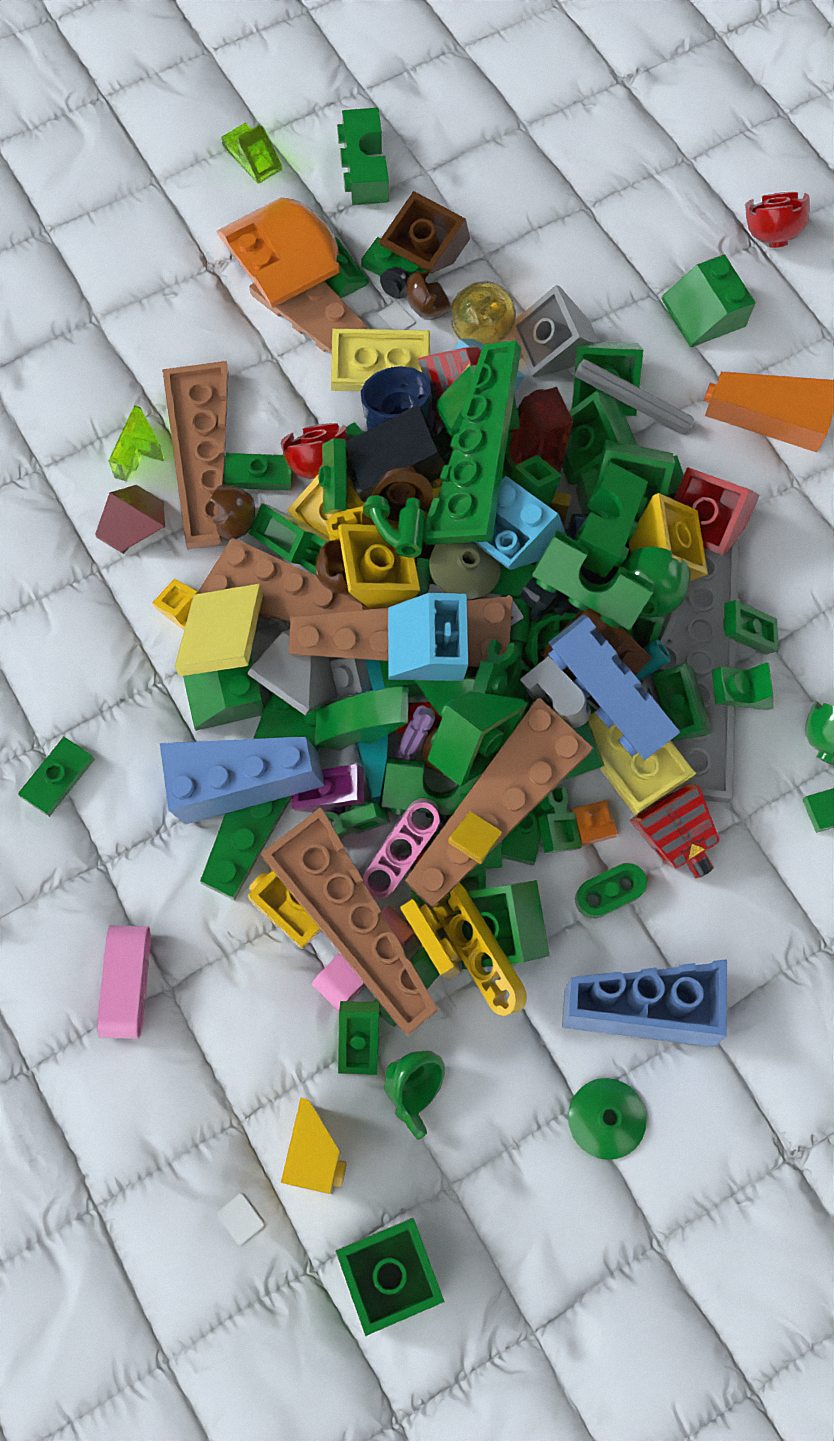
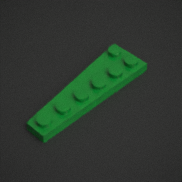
M516 340L483 344L469 387L470 392L461 412L463 421L459 433L454 434L450 445L453 452L448 466L444 465L440 476L443 483L438 498L433 497L424 525L423 541L427 545L492 541L521 353V347Z
M271 691L253 739L306 737L318 752L320 747L315 746L316 712L328 706V704L304 715ZM292 795L226 813L200 879L201 884L234 901L292 799Z

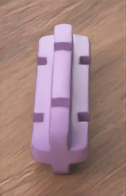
M419 706L413 715L414 719L410 721L400 741L401 745H398L394 752V758L415 759L414 755L418 754L428 734L427 730L431 729L435 721V711L432 708Z

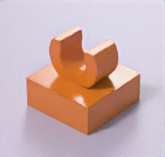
M607 800L571 810L576 815L581 846L617 836L618 832Z

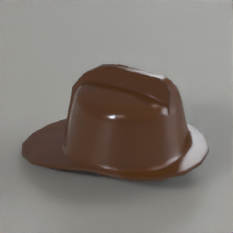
M408 465L406 468H394L387 471L380 478L371 496L378 495L388 500L390 514L387 520L391 526H398L400 511L406 507L407 499H419L421 501L420 509L424 513L428 510L433 501V487L428 479L416 473L413 466ZM362 513V525H375L371 518Z

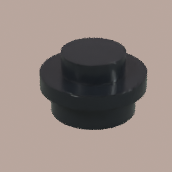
M392 267L386 269L381 274L380 283L387 295L401 299L407 295L406 287L410 276L404 269Z

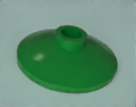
M601 1078L585 1084L574 1095L568 1111L569 1128L574 1140L585 1152L596 1158L612 1160L624 1157L637 1148L645 1134L647 1118L640 1097L630 1086L616 1079ZM606 1110H611L616 1115V1122L612 1126L607 1125L603 1120V1114Z

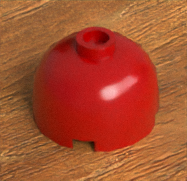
M798 192L768 194L762 196V202L755 205L754 199L749 200L745 204L748 229L752 236L761 242L769 243L771 248L788 245V240L797 237L807 225L810 213L809 195L804 193L803 199H799Z
M338 423L319 424L303 428V435L295 439L293 433L285 436L280 444L287 465L298 476L305 479H315L319 474L320 467L323 466L322 445L333 438L349 440L345 425L339 430ZM346 448V457H349V454H348V451H347V448Z

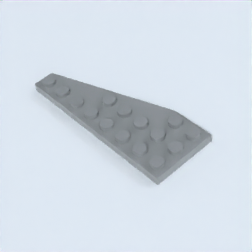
M739 539L735 541L725 556L704 548L708 575L689 581L686 597L680 606L672 612L660 640L669 652L671 661L645 677L642 683L643 689L652 696L661 708L652 674L683 663H687L694 669L711 734L671 741L696 773L694 778L672 793L687 784L697 785L701 789L705 801L730 803L733 799L735 706L715 704L711 670L720 666L736 668L737 641L725 637L723 619L724 603L738 600Z

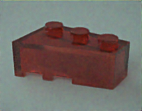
M556 386L547 390L538 389L533 391L528 396H525L518 406L519 429L509 430L513 434L510 442V454L516 465L538 455L556 471L561 472L573 419Z

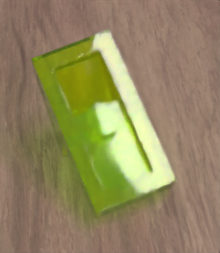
M245 122L221 136L222 146L257 184L282 170V164L261 124L252 129Z
M135 405L108 460L114 478L126 482L131 472L137 470L141 455L164 461L160 444L141 407Z

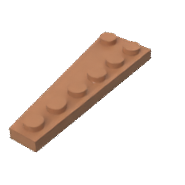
M325 281L274 308L270 306L254 283L249 286L250 294L278 317L282 315L292 323V328L301 335L305 333L313 339L316 346L323 352L328 351L332 354V329H369Z
M227 361L162 369L187 550L221 545L222 536L218 534L216 524L211 520L212 517L218 514L219 509L211 501V496L218 486L224 484L229 377Z
M235 538L230 539L198 591L201 594L260 584L263 598L259 616L285 621L289 625L291 617L371 610L353 595L334 593L326 588L317 576Z
M513 597L467 600L468 667H479L481 660H487L488 645L492 639L502 644L499 655L506 653L510 642ZM388 608L291 617L288 654L388 661Z
M539 697L405 879V883L433 910L479 864L448 842L451 834L469 811L502 831L501 836L491 849L492 851L592 752L593 747Z
M321 808L317 809L260 853L264 861L406 1036H409L438 1011L430 994L412 963L405 955L401 944L382 915V911L375 899L372 898L356 866L353 865L341 840Z

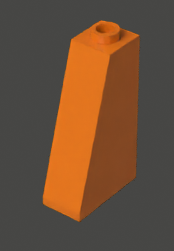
M721 371L717 383L710 382L703 401L709 403L705 416L817 453L827 436L834 414V380Z

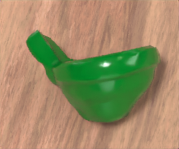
M432 1051L411 1052L391 1062L387 1066L383 1088L389 1099L396 1106L395 1115L406 1124L417 1140L422 1139L427 1134L426 1127L419 1113L436 1097L445 1075L442 1058Z

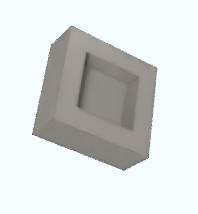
M338 658L329 661L337 696L372 689L365 659Z

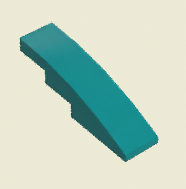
M365 660L372 687L367 692L385 689L379 660ZM388 735L371 744L355 742L361 765L364 767V776L371 801L377 805H381L385 783Z

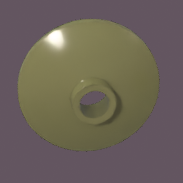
M474 542L436 544L430 555L429 570L431 577L444 593L466 594L467 600H476L488 595L498 583L500 577L499 561ZM463 558L470 560L473 564L465 563Z

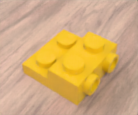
M273 871L268 875L265 872L260 874L249 887L251 892L248 894L250 902L302 950L321 932L319 927Z

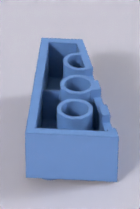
M582 615L548 642L553 648L548 655L562 671L569 667L577 677L573 682L582 690L585 699L592 696L600 705L595 711L608 728L614 724L623 734L618 740L632 757L639 753L646 760L678 735L680 731L652 696L643 689L642 684L624 662H621L617 652L609 642L595 630L596 626L589 617Z
M306 737L160 743L168 810L185 825L325 786L319 753Z
M727 959L701 965L691 963L679 965L675 968L657 969L656 967L623 974L621 972L571 977L564 990L562 1028L716 1047L727 1036Z

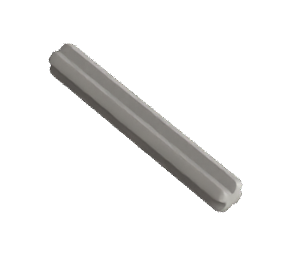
M583 359L578 365L575 376L578 379L682 434H686L691 429L694 418L691 415L586 359Z

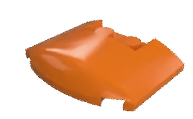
M281 197L217 230L218 236L272 308L340 273L339 262H336L339 250L330 228L312 209L294 199Z

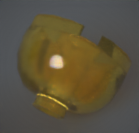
M491 281L472 283L458 292L451 303V310L453 309L452 329L459 339H475L482 344L497 343L506 339L515 326L516 308L514 300L510 293L498 283Z

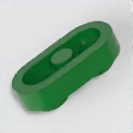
M623 863L585 881L579 887L575 895L576 907L585 917L592 919L601 918L637 900L646 889V875L640 867L632 863ZM620 880H629L632 888L624 890L620 886ZM587 896H597L600 901L599 905H590L587 901Z

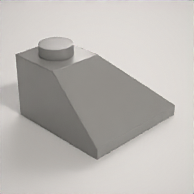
M555 285L509 324L515 340L521 347V354L530 375L534 378L575 367L577 346L600 343L590 320L558 285Z
M290 629L283 631L250 668L248 675L298 711L307 715L338 697L329 662L331 658L288 654Z

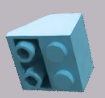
M505 476L500 486L492 541L474 543L509 570L539 561L556 530L565 535L566 533L557 512Z
M427 593L388 608V680H464L468 667L466 594Z

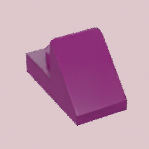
M352 764L322 769L325 786L292 795V810L313 813L321 808L324 813H345V806L364 804V767Z

